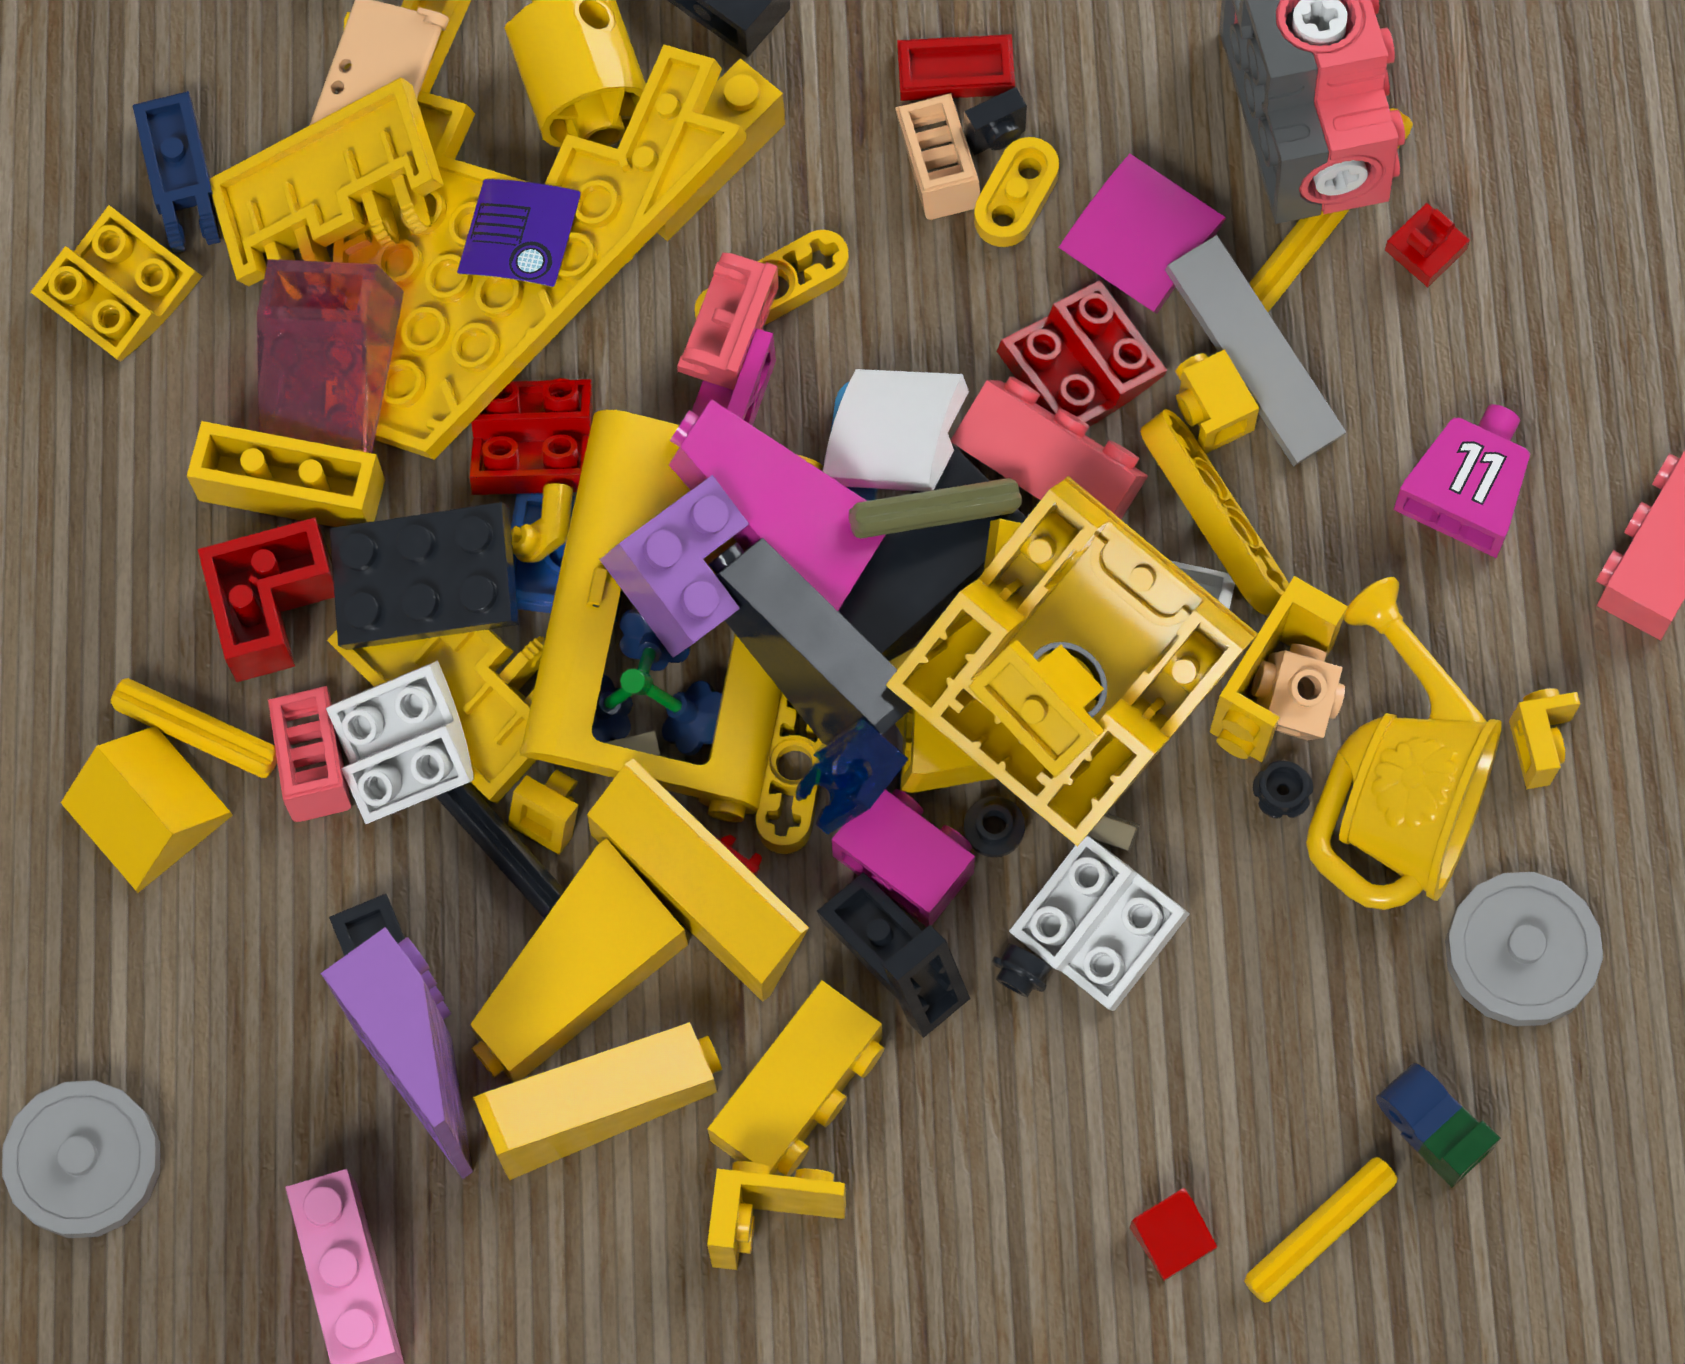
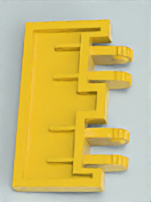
M401 77L209 179L213 192L211 195L236 280L249 287L269 277L263 253H266L271 273L274 276L279 292L283 294V297L285 296L290 300L303 293V283L300 280L301 277L293 250L299 248L309 276L317 284H322L332 278L333 267L330 265L331 261L327 246L366 226L360 202L363 201L373 235L380 243V246L388 250L400 243L399 239H401L389 200L397 197L404 220L411 230L419 234L431 227L424 196L444 186L413 86Z
M491 629L350 650L338 646L337 630L328 638L327 641L374 687L438 660L453 697L467 742L474 780L471 783L490 801L497 804L537 761L536 759L520 756L534 690L525 697L519 689L539 669L545 642L543 636L530 641L500 674L496 671L514 651Z

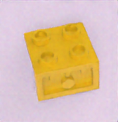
M746 1161L733 1162L732 1170L717 1169L707 1243L712 1267L737 1270L739 1253L751 1254L755 1227L753 1209L844 1219L846 1212L845 1183L834 1182L833 1173L818 1169H797L795 1177L771 1175L769 1166Z

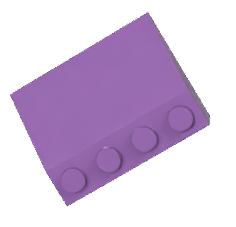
M384 927L324 970L321 975L359 1039L461 1178L464 1179L473 1170L452 1037L443 1021L451 1015V1012L443 1002L444 997L436 987L437 982L429 972L430 967L411 940L406 937L397 944L386 927Z

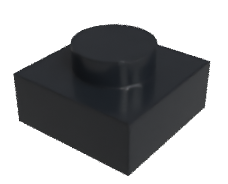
M1016 87L964 111V136L974 156L989 148L994 151L1004 149L1016 141L1021 133L1025 132L1027 105Z
M386 893L329 917L344 956L384 927H386L397 944L405 939Z

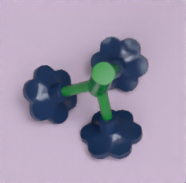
M627 610L622 615L620 621L623 636L619 646L625 656L639 659L640 661L637 669H628L622 674L620 679L621 688H615L612 680L603 674L592 725V734L596 740L603 743L625 738L631 730V723L627 716L633 706L630 696L633 694L639 696L647 695L666 707L668 718L662 726L663 738L671 744H676L677 749L684 755H695L704 744L709 745L713 742L722 694L714 692L713 687L705 681H696L686 692H678L673 696L654 685L653 678L649 674L650 670L661 671L665 669L669 662H683L688 658L691 646L673 658L638 610Z

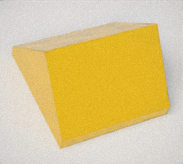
M157 726L96 746L61 801L63 807L137 893L142 891L233 816L230 810Z

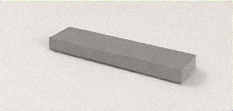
M1217 235L1167 265L1165 269L1167 275L1217 351L1226 350L1258 405L1259 415L1293 467L1338 440L1346 433Z

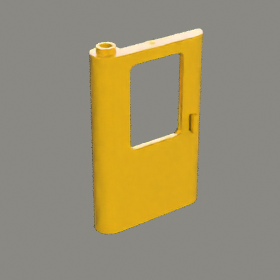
M620 410L597 411L593 415L520 756L612 778L616 777L627 762L634 759L667 791L699 798V802L709 807L708 815L728 822L744 821L745 814H754L758 810L781 690L735 633L710 757L706 764L695 765L603 743L596 740L592 734L594 715L621 592L620 586L599 559L691 491L669 466V463L679 449L677 445L670 441L679 425ZM798 455L823 472V465L821 463ZM730 538L706 556L704 561L707 565L736 543L734 538Z

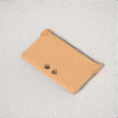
M355 0L310 125L400 77L412 84L417 98L440 33L446 29L449 18L440 12L420 7L415 11L375 0ZM348 63H351L352 66L345 70L344 66Z

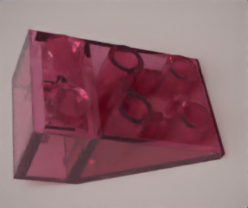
M268 259L257 311L259 432L372 453L404 291L377 264Z

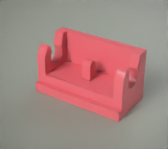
M722 253L713 271L714 275L684 353L680 357L677 370L680 373L734 390L756 328L763 330L777 293L778 266L767 262L763 264L732 253Z

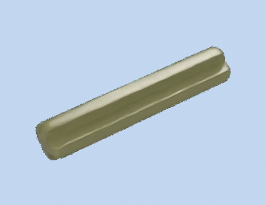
M1011 478L859 502L849 510L848 519L853 535L861 539L1011 514L1021 506L1022 497L1019 493L1018 483Z

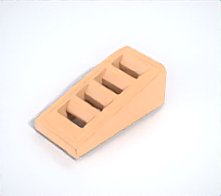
M951 93L895 107L926 218L933 220L974 209L980 195L979 180ZM946 120L947 125L915 133L914 128ZM952 142V144L921 151V149ZM958 163V165L936 170L929 173L927 172V170Z

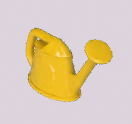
M1386 577L1375 581L1357 594L1347 607L1344 620L1353 626H1371L1387 637L1426 690L1431 704L1430 716L1428 719L1397 718V715L1386 713L1384 716L1374 719L1354 731L1337 751L1310 822L1306 840L1309 858L1323 876L1350 899L1366 908L1381 910L1403 906L1423 890L1426 891V896L1434 901H1438L1454 873L1473 827L1493 767L1502 728V721L1490 719L1488 722L1485 720L1458 685L1404 623L1396 603L1399 581L1395 577ZM1352 781L1354 784L1342 819L1339 841L1348 845L1350 843L1400 874L1402 877L1394 883L1387 885L1372 884L1336 855L1332 849L1331 836Z

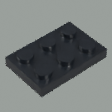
M492 503L330 528L338 646L350 650L519 625L509 507L504 503Z

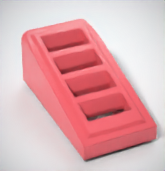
M327 686L269 699L268 703L282 797L291 819L294 822H302L351 809L348 783L341 769L344 767L339 737L326 710L328 706L332 705ZM319 714L318 721L287 727V721ZM318 738L323 739L322 742L305 745L293 749L291 747V745L310 741ZM326 761L325 766L296 772L298 767Z

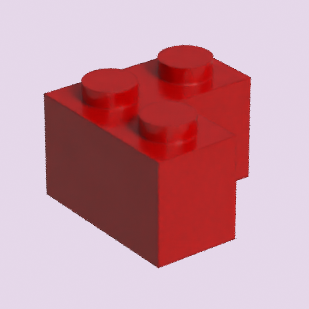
M316 518L197 549L224 658L236 682L295 667L281 612L335 598L333 570L326 543Z

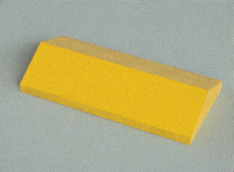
M631 759L622 767L588 812L587 817L591 836L599 843L607 838L662 904L763 1002L771 996L809 927L640 764Z

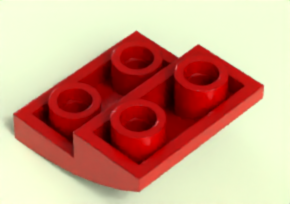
M1100 280L1054 303L1047 317L1002 339L996 351L1017 380L1040 394L1036 404L1053 415L1056 414L1059 408L1085 422L1089 427L1133 400L1164 377L1167 372L1166 367Z
M558 378L541 381H511L471 422L473 443L470 484L472 495L543 493V487L553 483L568 485L573 488V492H577L592 424V379L569 380Z

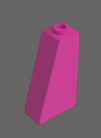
M711 399L700 417L689 410L670 439L679 449L669 463V466L690 490L713 475L749 523L748 526L733 536L742 549H747L763 538L838 611L885 535L860 539L852 533L851 524L848 519L849 510L856 503L867 500Z

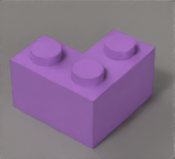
M711 475L599 559L673 658L740 609L704 561V558L748 526L749 523L714 476Z

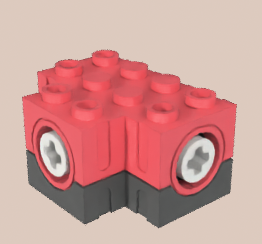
M1222 0L1219 34L1226 52L1228 65L1240 100L1275 224L1321 215V211H1323V214L1389 202L1392 179L1400 175L1397 147L1405 143V130L1399 110L1390 111L1386 98L1390 93L1386 67L1387 64L1394 63L1395 52L1390 30L1388 27L1380 28L1376 14L1379 13V0Z

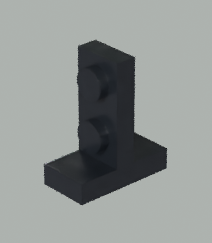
M864 872L817 910L822 923L898 999L908 1023L923 1038L970 1000L946 940L931 925L922 931Z

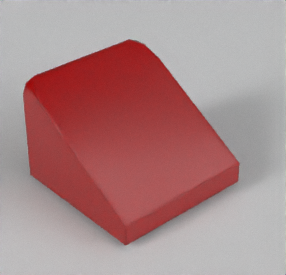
M1182 1188L1138 1215L1130 1224V1230L1163 1281L1217 1249L1212 1235L1186 1188Z

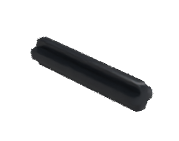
M470 783L437 795L436 798L545 919L565 889Z

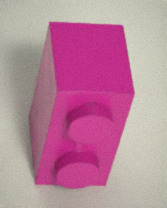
M877 783L831 839L833 857L858 876L864 872L895 904L926 927L932 926L974 874L975 856L970 853L972 846L964 836L953 828L943 825L939 830L921 816L924 812L922 807L905 792L895 789L891 794Z

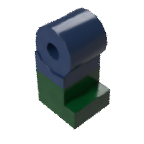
M1412 1063L1376 1096V1101L1383 1113L1402 1132L1400 1135L1451 1188L1491 1153L1501 1139L1483 1120L1479 1123L1448 1093L1435 1076L1419 1064Z

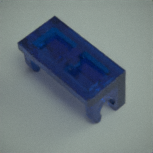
M861 718L822 744L813 754L817 760L799 782L796 788V800L801 801L810 795L814 785H821L828 790L830 802L821 809L815 823L828 835L868 811L904 766L908 758Z

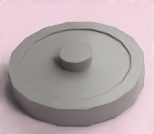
M1535 872L1502 873L1477 885L1455 910L1445 939L1448 971L1461 996L1484 1016L1512 1026L1546 1025L1571 1013L1595 985L1603 960L1600 927L1586 901L1562 881Z
M95 1080L63 1082L37 1094L15 1116L3 1143L2 1177L13 1204L39 1228L66 1238L99 1237L127 1224L149 1201L160 1174V1140L150 1116L123 1090Z

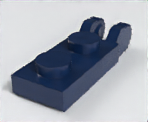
M189 91L134 104L132 107L153 199L159 215L162 214L171 252L175 254L186 250L185 233L176 211L194 206L198 207L200 216L199 226L207 244L220 243L221 239L217 220L212 206L213 198L211 194L213 192L209 180V170Z

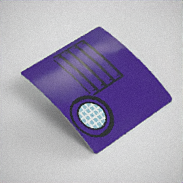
M485 179L481 187L457 273L500 277L550 287L555 286L581 195L580 191L532 182Z

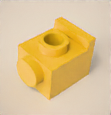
M1225 349L1210 357L1205 353L1197 354L1185 360L1176 368L1175 372L1181 381L1179 393L1176 395L1178 407L1190 426L1198 424L1200 428L1198 443L1205 454L1255 430L1259 407Z

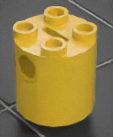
M531 0L532 3L516 14L505 25L504 29L542 139L554 147L562 146L566 134L606 146L617 143L622 139L646 83L616 0Z

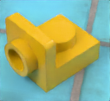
M1554 688L1538 690L1524 696L1523 702H1519L1513 712L1509 724L1526 790L1550 785L1561 768L1560 764L1565 762V747L1561 732L1557 727L1550 728V725L1566 723L1572 720L1581 705L1577 692L1560 695L1558 689Z

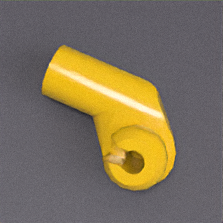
M557 483L548 484L543 487L541 518L531 525L524 524L521 528L514 526L511 529L513 554L516 555L518 560L528 563L539 562L566 543L571 521L573 488Z

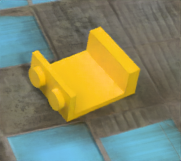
M1293 576L1219 696L1210 733L1217 737L1216 741L1221 748L1240 759H1248L1251 756L1259 762H1263L1268 754L1280 717L1246 698L1263 660L1268 661L1269 654L1274 652L1280 641L1290 647L1291 644H1301L1322 650L1327 653V657L1335 644L1348 606Z

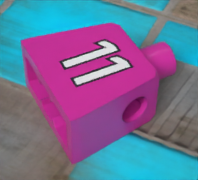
M1496 404L1488 405L1478 426L1462 418H1452L1404 480L1393 510L1497 558L1510 527L1530 457V452L1526 448L1511 442L1520 423V418L1510 409Z

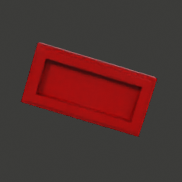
M1012 34L897 40L900 101L926 100L950 93L952 98L998 96L1015 87Z

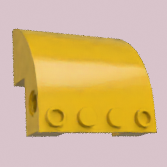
M1067 476L1063 481L1048 490L982 575L957 594L887 682L886 686L1078 847L1183 725L1258 633ZM1015 640H1018L1031 655L1050 643L1067 642L1075 644L1087 650L1096 658L1106 676L1107 697L1101 710L1093 717L1104 729V732L1056 778L968 688ZM1048 654L1043 655L1042 657H1040L1039 659H1037V661L1040 662V661H1041L1043 658H1045ZM1074 657V658L1085 668V670L1094 678V676H1093V674L1091 673V671L1089 670V668H1088L1082 661H1080L1078 658ZM1092 700L1083 709L1087 713L1090 712L1096 700Z

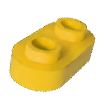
M1024 137L1012 142L1003 152L980 193L974 208L975 229L985 242L997 247H1010L1020 243L1029 234L1058 180L1059 158L1055 149L1048 142L1035 137ZM1032 168L1038 171L1039 175L1033 179H1026L1020 175V171ZM999 215H1007L1012 218L1013 222L1008 226H999L994 223L993 219Z

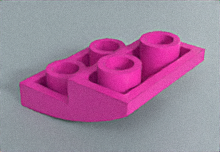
M1129 153L1085 208L1058 248L1158 314L1175 288V285L1165 271L1167 265L1213 238L1227 218Z

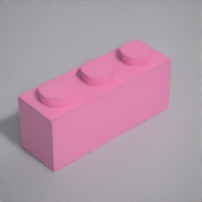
M348 1169L286 1186L330 1363L404 1364L357 1182Z

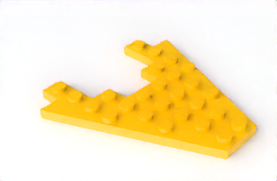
M403 0L401 5L403 8L417 11L418 7L440 12L449 18L446 29L440 33L417 97L444 186L424 196L431 227L419 234L411 230L404 220L397 197L389 200L397 223V229L400 233L399 237L401 239H399L400 243L388 250L380 246L371 230L372 227L369 224L363 201L359 204L366 226L334 242L326 419L335 427L435 460L744 144L747 134L740 125L703 115L722 70L714 58L663 45L618 149L566 134L545 184L580 191L581 195L555 286L550 287L492 276L458 274V267L483 181L485 179L528 181L455 160L475 113L467 104L430 94L471 0ZM347 12L344 18V28L346 26L350 12ZM346 64L344 66V69L347 70V68L352 66V64Z

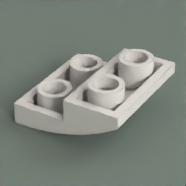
M856 369L843 395L833 423L823 472L845 487L924 492L934 490L954 452L948 431L969 393L963 374Z
M438 660L326 708L350 764L341 769L365 824L474 780L462 724Z
M1087 835L1078 847L1075 845L1009 932L1053 968L1062 971L1107 1009L1115 1011L1190 913Z

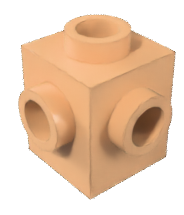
M1291 644L1290 651L1284 650L1269 654L1268 661L1263 660L1253 678L1251 694L1258 697L1256 702L1258 705L1280 717L1275 731L1307 741L1324 738L1329 718H1336L1345 694L1344 684L1339 683L1343 667L1326 663V652L1301 644Z

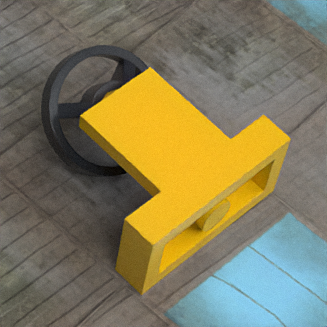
M1015 640L968 686L1055 778L1104 732V729L1093 717L1101 710L1107 697L1106 676L1096 658L1087 650L1075 644L1054 642L1041 647L1031 655L1018 640ZM1048 654V655H1047L1045 658H1043L1040 662L1037 661V659H1039V658L1042 657L1043 655ZM1074 657L1078 658L1080 661H1082V662L1089 668V670H1090L1091 673L1093 674L1094 678L1085 670V668H1084ZM1092 700H1096L1092 710L1087 713L1083 708Z

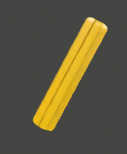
M130 678L122 679L112 694L110 703L116 711L150 727L157 726L161 732L260 778L269 777L277 764L275 745Z
M1379 1157L1372 1158L1250 1270L1244 1282L1254 1296L1264 1303L1270 1302L1387 1194L1398 1180L1392 1168Z

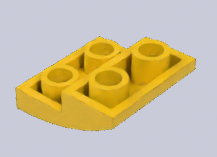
M108 205L76 249L73 251L65 246L30 293L121 362L164 323L203 276Z

